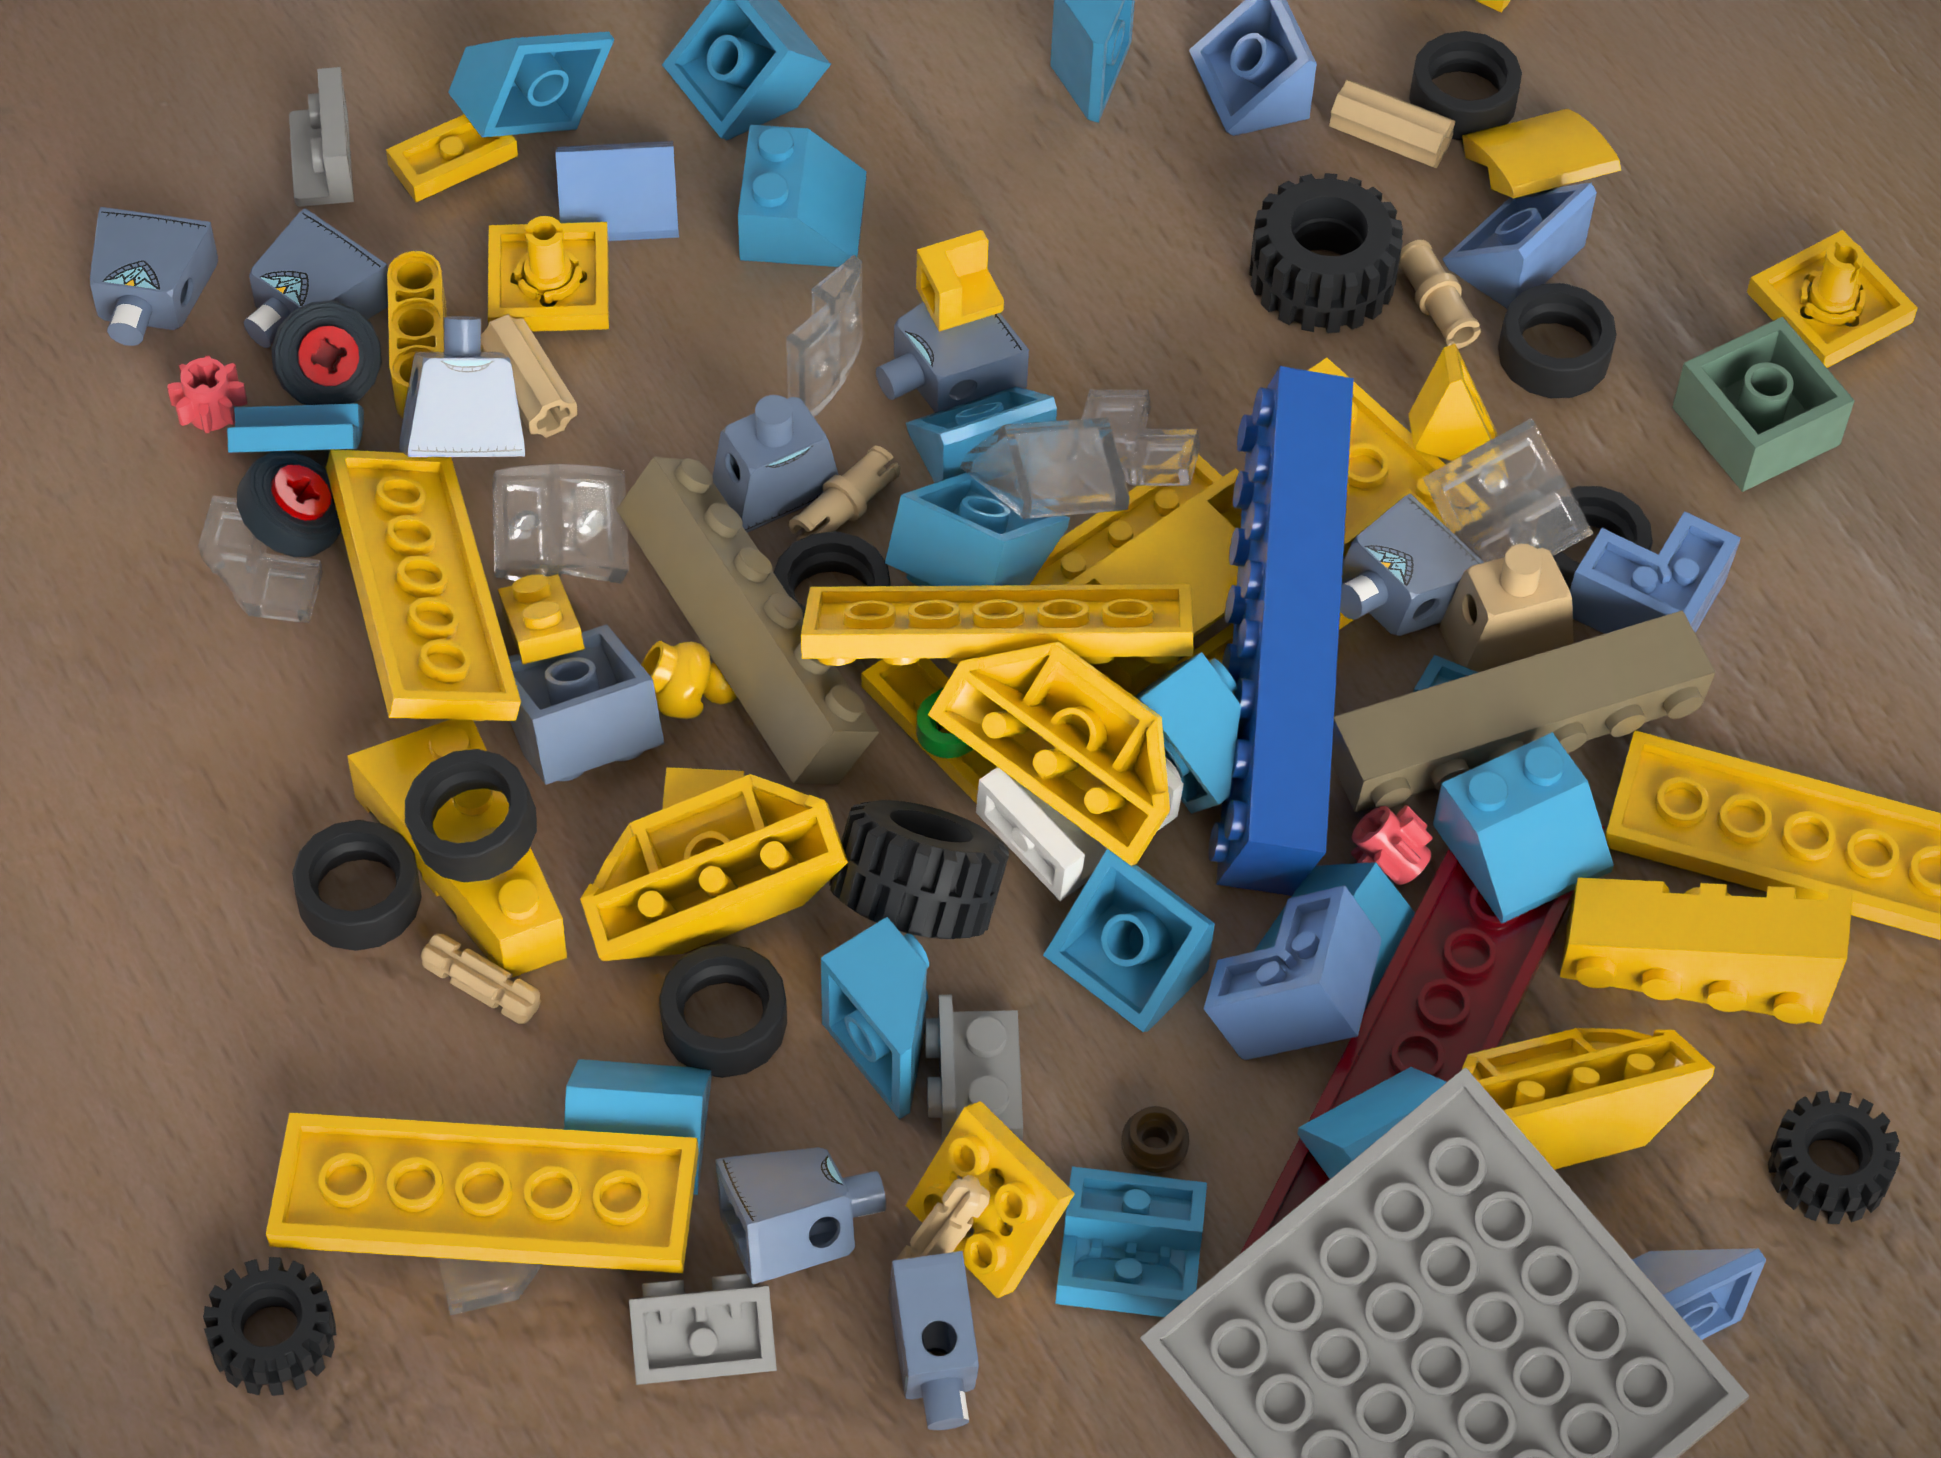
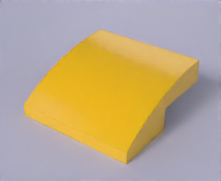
M1569 109L1462 136L1465 158L1487 166L1491 189L1511 198H1518L1621 171L1620 159L1603 135L1584 117Z

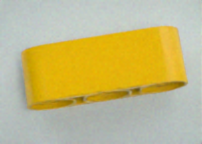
M421 251L406 252L397 256L390 263L387 272L389 368L396 410L402 419L415 353L444 352V317H447L442 270L439 261L434 256Z

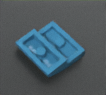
M359 404L234 407L235 427L227 428L228 453L356 449L360 444L363 432L364 408Z
M1072 1166L1069 1188L1075 1195L1066 1209L1055 1304L1165 1317L1197 1289L1207 1182Z

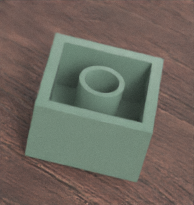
M1780 317L1685 362L1672 408L1739 489L1744 492L1841 445L1855 400L1783 317Z

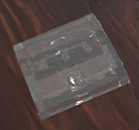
M855 255L851 256L811 289L812 317L786 337L788 398H801L814 418L833 399L844 384L859 353L862 341V261Z
M1532 418L1423 477L1447 528L1484 563L1504 558L1507 550L1516 544H1528L1537 549L1545 548L1550 550L1554 556L1594 534L1571 487L1563 477L1540 429Z
M548 464L519 466L495 471L492 477L494 575L496 578L516 581L528 575L538 574L548 577L558 574L560 577L561 574L622 583L629 571L627 526L616 509L626 496L625 470L587 465Z

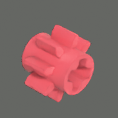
M210 356L192 360L187 365H179L181 382H174L167 386L171 406L176 407L179 424L184 426L191 422L196 428L204 430L205 433L219 430L228 424L234 425V406L247 404L244 383L238 380L236 365L230 363L224 366L221 362Z
M1408 805L1404 806L1397 815L1387 806H1380L1366 814L1355 827L1352 840L1357 847L1351 851V855L1357 860V863L1376 862L1386 876L1395 884L1403 885L1415 879L1429 863L1431 851L1426 844L1433 837L1426 831L1428 825Z

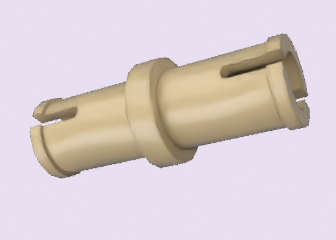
M1425 240L1412 241L1401 249L1399 268L1403 270L1416 291L1414 298L1422 313L1431 315L1444 336L1447 346L1456 344L1458 349L1468 346L1478 338L1481 328L1479 327L1478 320L1473 317L1461 298L1462 287L1453 274L1445 272L1431 250L1432 247L1429 242Z
M875 445L842 476L834 475L823 484V493L800 514L789 520L788 525L792 534L797 533L802 527L805 529L796 540L798 541L815 533L834 532L847 520L855 521L860 518L867 510L866 503L889 482L900 476L901 471L897 462L891 464L887 469L883 467L894 458L892 454L881 446Z

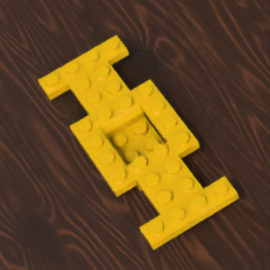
M1327 357L1307 370L1348 377ZM1353 381L1343 558L1346 557L1351 543L1357 535L1410 493L1462 542L1491 523L1494 507L1437 456L1414 450L1412 434ZM1192 448L1062 536L1030 585L1191 584L1193 637H1195L1225 616L1229 590L1232 585L1237 586L1238 566L1230 565L1229 551L1235 528H1241L1242 509L1234 508L1233 506L1234 487L1239 471L1235 468L1225 476H1222ZM1341 612L1339 630L1353 621V619L1345 617ZM1234 624L1229 625L1193 651V656L1202 652L1208 661L1215 658L1222 663L1227 644H1233ZM1185 656L1178 662L1176 660L1163 664L1144 661L1141 657H1115L1107 663L1090 665L1131 695L1136 696L1171 668L1193 656ZM920 658L918 662L909 665H892L885 663L881 659L861 673V687L977 804L979 779L997 766L974 749L957 758L934 756L921 746L917 738V711L920 704L928 696L944 687L949 678L929 658ZM946 728L940 730L943 733H951Z

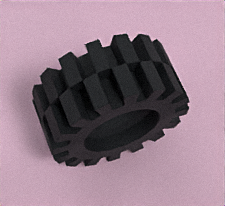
M1828 1091L1816 1092L1812 1104L1806 1096L1798 1100L1793 1111L1788 1109L1783 1116L1769 1151L1771 1156L1768 1161L1769 1173L1776 1172L1772 1182L1776 1192L1779 1193L1789 1189L1790 1191L1785 1203L1793 1210L1801 1202L1809 1205L1804 1217L1814 1221L1817 1220L1820 1210L1828 1212V1224H1840L1845 1212H1847L1851 1222L1862 1219L1866 1208L1872 1213L1879 1206L1882 1198L1885 1197L1900 1162L1901 1152H1895L1899 1144L1897 1132L1885 1134L1890 1123L1888 1117L1882 1112L1872 1119L1869 1114L1874 1104L1864 1098L1858 1108L1849 1105L1852 1093L1840 1091L1835 1103H1830ZM1817 1140L1839 1142L1854 1152L1859 1161V1168L1850 1175L1829 1173L1812 1161L1809 1156V1146Z
M269 1257L268 1270L262 1271L259 1270L257 1259L244 1262L248 1275L240 1278L234 1268L224 1275L227 1289L223 1290L215 1285L209 1294L212 1307L205 1306L203 1319L206 1325L204 1331L214 1363L219 1372L224 1370L227 1381L236 1388L243 1380L247 1393L260 1395L262 1384H268L272 1396L284 1395L282 1382L292 1380L295 1389L298 1390L307 1385L304 1373L310 1370L315 1376H318L325 1369L322 1355L332 1357L335 1348L333 1335H337L336 1324L327 1290L323 1291L321 1280L314 1272L307 1277L304 1265L296 1261H292L289 1269L284 1270L280 1257ZM285 1307L297 1317V1326L294 1333L280 1344L260 1347L250 1343L243 1335L247 1319L261 1309Z

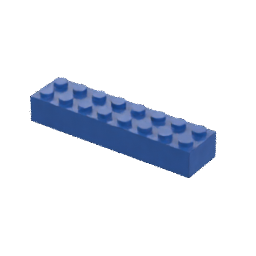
M1279 366L1268 387H1260L1258 389L1253 413L1251 415L1244 414L1240 422L1237 450L1238 452L1246 453L1245 471H1240L1236 478L1233 506L1234 508L1242 509L1241 528H1235L1229 551L1230 565L1238 566L1237 586H1231L1225 608L1226 623L1234 624L1233 644H1227L1222 664L1229 671L1237 685V690L1233 692V695L1241 704L1230 794L1222 802L1220 823L1215 822L1209 841V860L1218 862L1216 885L1292 896L1326 853L1354 378Z

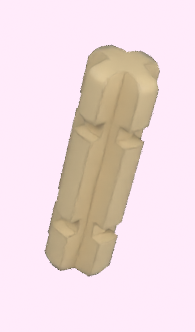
M435 934L429 943L425 945L421 953L422 965L425 969L440 978H446L448 975L451 976L450 984L491 1008H497L499 1005L502 1006L501 1014L516 1023L526 1024L540 1007V992L537 988L522 979H517L514 982L511 981L512 974L471 949H465L463 952L460 951L461 944L449 936Z
M967 1175L963 1180H954L943 1195V1204L939 1202L936 1204L911 1238V1247L906 1245L895 1260L953 1252L973 1225V1217L978 1218L989 1204L990 1193L980 1185L979 1179Z

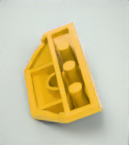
M1060 642L960 661L928 713V716L1131 866L1137 864L1170 812L1162 716Z
M749 774L630 822L605 859L594 883L588 885L580 900L598 956L602 961L684 954L803 906L848 861L828 803L824 799L812 795L808 796L784 785Z
M1574 1028L1467 1055L1462 1069L1466 1067L1554 1170L1646 1146L1713 1077L1715 1069L1713 1064L1675 1030L1655 1029L1653 1036L1628 1029Z

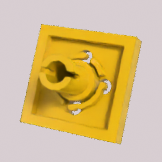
M540 216L530 220L528 224L489 225L488 325L490 321L509 314L515 319L523 318L531 331L609 329V248L607 222L560 223L559 220L553 217ZM553 301L556 302V304L551 307H545L542 305L544 302L547 304H550Z
M1843 230L1752 276L1747 289L1748 295L1773 321L1783 317L1826 368L1913 323L1918 309L1869 258L1861 246L1855 243ZM1802 313L1811 316L1813 319L1804 318ZM1851 323L1853 327H1849L1845 324Z
M979 1101L963 1108L905 1206L923 1223L938 1202L943 1204V1195L953 1181L958 1179V1176L963 1179L965 1176L970 1175L979 1179L980 1185L990 1193L989 1204L978 1218L973 1217V1225L971 1227L974 1229V1232L971 1233L968 1230L953 1252L963 1251L965 1266L996 1298H1000L1014 1292L1075 1193L983 1102Z

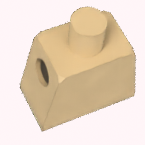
M1516 544L1507 550L1504 558L1473 565L1464 571L1440 624V631L1456 664L1482 672L1574 643L1572 596L1550 550L1545 548L1537 549L1528 544Z

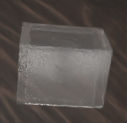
M1108 417L1003 425L966 453L961 462V469L1023 519L1128 510L1130 497Z

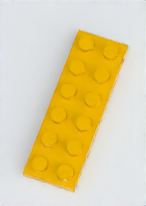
M330 450L326 470L389 718L516 721L521 699L452 458L407 457L404 453Z
M1191 584L810 587L801 631L802 659H817L820 663L831 666L846 665L856 659L882 658L885 663L892 665H909L918 662L920 658H947L949 662L959 664L960 661L1060 642L1089 664L1107 663L1115 657H1141L1144 661L1150 663H1170L1178 660L1180 656H1193Z
M1634 731L1605 834L1610 849L1767 892L1768 886L1794 887L1796 889V899L1828 900L1829 889L1854 890L1852 916L1941 940V813L1644 732Z
M289 1113L266 1237L269 1246L277 1248L683 1273L699 1154L697 1138Z

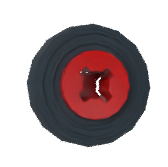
M335 301L311 302L292 311L278 327L271 347L273 370L282 388L299 403L305 405L352 404L362 399L375 384L382 364L380 340L371 322L355 308Z
M291 451L271 452L254 461L238 485L236 505L243 523L259 541L276 552L292 557H313L328 549L342 531L327 470L309 457Z

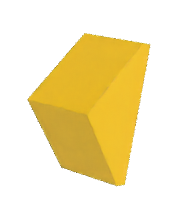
M1456 344L1444 347L1408 413L1414 450L1490 473L1503 470L1504 466L1497 431Z

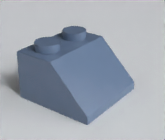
M607 624L582 632L584 650L527 664H522L519 653L509 656L521 699L516 721H510L524 757L545 785L555 781L576 779L587 770L614 761L631 760L641 755L643 751L665 744L653 679Z

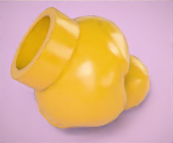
M658 641L650 648L641 664L653 679L658 710L665 716L680 719H692L699 716L704 709L701 702L702 695L709 701L720 705L731 703L737 698L715 662L711 663L708 649L700 643L687 641L673 647L663 641Z

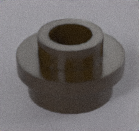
M1160 1106L1147 1107L1134 1114L1126 1122L1122 1131V1150L1128 1161L1140 1170L1150 1173L1167 1172L1176 1168L1185 1159L1189 1148V1132L1184 1122L1173 1111ZM1157 1137L1162 1139L1167 1146L1164 1148H1151L1143 1142L1148 1138Z

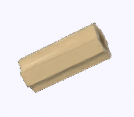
M1348 79L1335 99L1331 110L1329 127L1437 168L1448 150L1456 121Z
M508 314L490 321L487 329L481 334V352H500L510 358L520 418L529 433L541 434L547 438L564 431L569 421L577 416L576 401L523 318H512Z

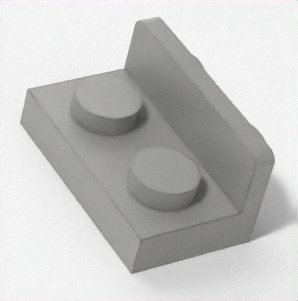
M341 67L317 69L319 93L308 94V110H296L289 114L293 192L295 204L300 207L354 202L349 121Z
M952 994L939 995L938 1018H925L926 1058H939V1077H927L928 1118H941L942 1143L963 1108L979 1101L983 1102L1022 1141L1023 1111L1018 1010L953 1012Z
M747 1273L712 1277V1291L685 1293L684 1280L642 1284L643 1297L629 1299L636 1385L777 1371L769 1286H754Z

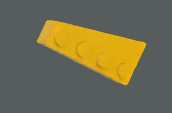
M450 719L347 755L355 798L368 813L371 811L380 823L404 837L415 853L416 865L422 873L423 881L436 897L440 895L456 914L457 922L489 961L512 974L511 978L567 958L563 918L531 847L512 869L489 880L464 883L444 878L423 862L405 824V798L413 780L431 762L455 751L472 749L487 751L473 720ZM485 788L467 790L450 798L438 810L433 821V829L441 840L453 843L477 841L491 834L505 820L509 811V803L505 795L498 791Z
M1577 878L1568 911L1559 977L1577 980L1582 985L1591 988L1616 987L1643 992L1648 997L1657 1000L1677 998L1705 1003L1714 1009L1724 1012L1744 1010L1772 1015L1790 1024H1803L1806 1022L1821 1024L1847 960L1854 890L1829 889L1828 900L1796 899V889L1794 887L1768 886L1767 897H1745L1729 894L1726 884L1700 883V887L1689 889L1682 894L1670 893L1668 886L1663 881Z

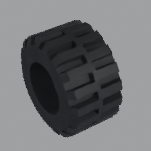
M1325 173L1322 179H1315L1312 174L1300 176L1298 184L1287 181L1278 186L1277 194L1269 193L1263 200L1262 210L1257 211L1249 267V275L1252 276L1251 287L1255 295H1262L1261 305L1268 312L1279 311L1278 320L1287 325L1295 321L1302 324L1301 330L1314 332L1315 327L1326 328L1327 333H1339L1340 326L1344 325L1353 330L1363 326L1364 317L1374 320L1380 315L1383 304L1388 305L1393 296L1403 243L1402 222L1396 219L1397 210L1391 202H1381L1383 193L1374 187L1367 190L1361 187V180L1352 177L1348 181L1337 179V174ZM1327 250L1338 253L1340 256H1324L1311 251Z
M896 800L862 802L851 807L841 840L848 863L830 879L829 886H831L830 891L839 901L873 922L878 923L888 917L899 931L923 937L962 939L980 936L988 930L1009 858V850L1002 841L985 828L968 819L922 804Z

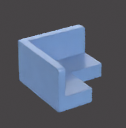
M1685 511L1659 555L1601 528L1574 574L1570 588L1573 619L1606 634L1683 610L1692 629L1696 633L1728 577L1741 538Z
M1345 885L1288 898L1275 947L1217 960L1204 1010L1238 1056L1244 1060L1357 1037L1381 946V936Z

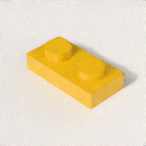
M465 114L386 149L388 166L417 203L518 157L517 141L513 135L481 137Z
M538 574L528 575L516 580L511 586L498 589L502 612L522 664L585 649L580 625L558 574L548 577Z

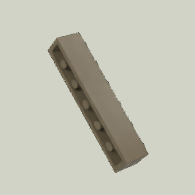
M653 457L616 511L702 644L708 649L713 661L792 783L839 784L879 733V730L865 711L862 699L849 687L836 666L822 664L817 659H802L801 631L804 620L802 609L796 601L789 597L773 573L771 562L764 554L759 552L743 528L741 517L735 510L729 507L717 489L711 472L699 460Z
M1682 610L1334 716L1331 763L1354 812L1375 806L1377 808L1387 806L1390 809L1405 802L1413 794L1433 788L1440 791L1443 782L1552 732L1567 753L1581 747L1587 740L1609 733L1614 737H1620L1634 732L1645 722L1667 715L1671 719L1685 717L1696 711L1703 704L1716 672Z

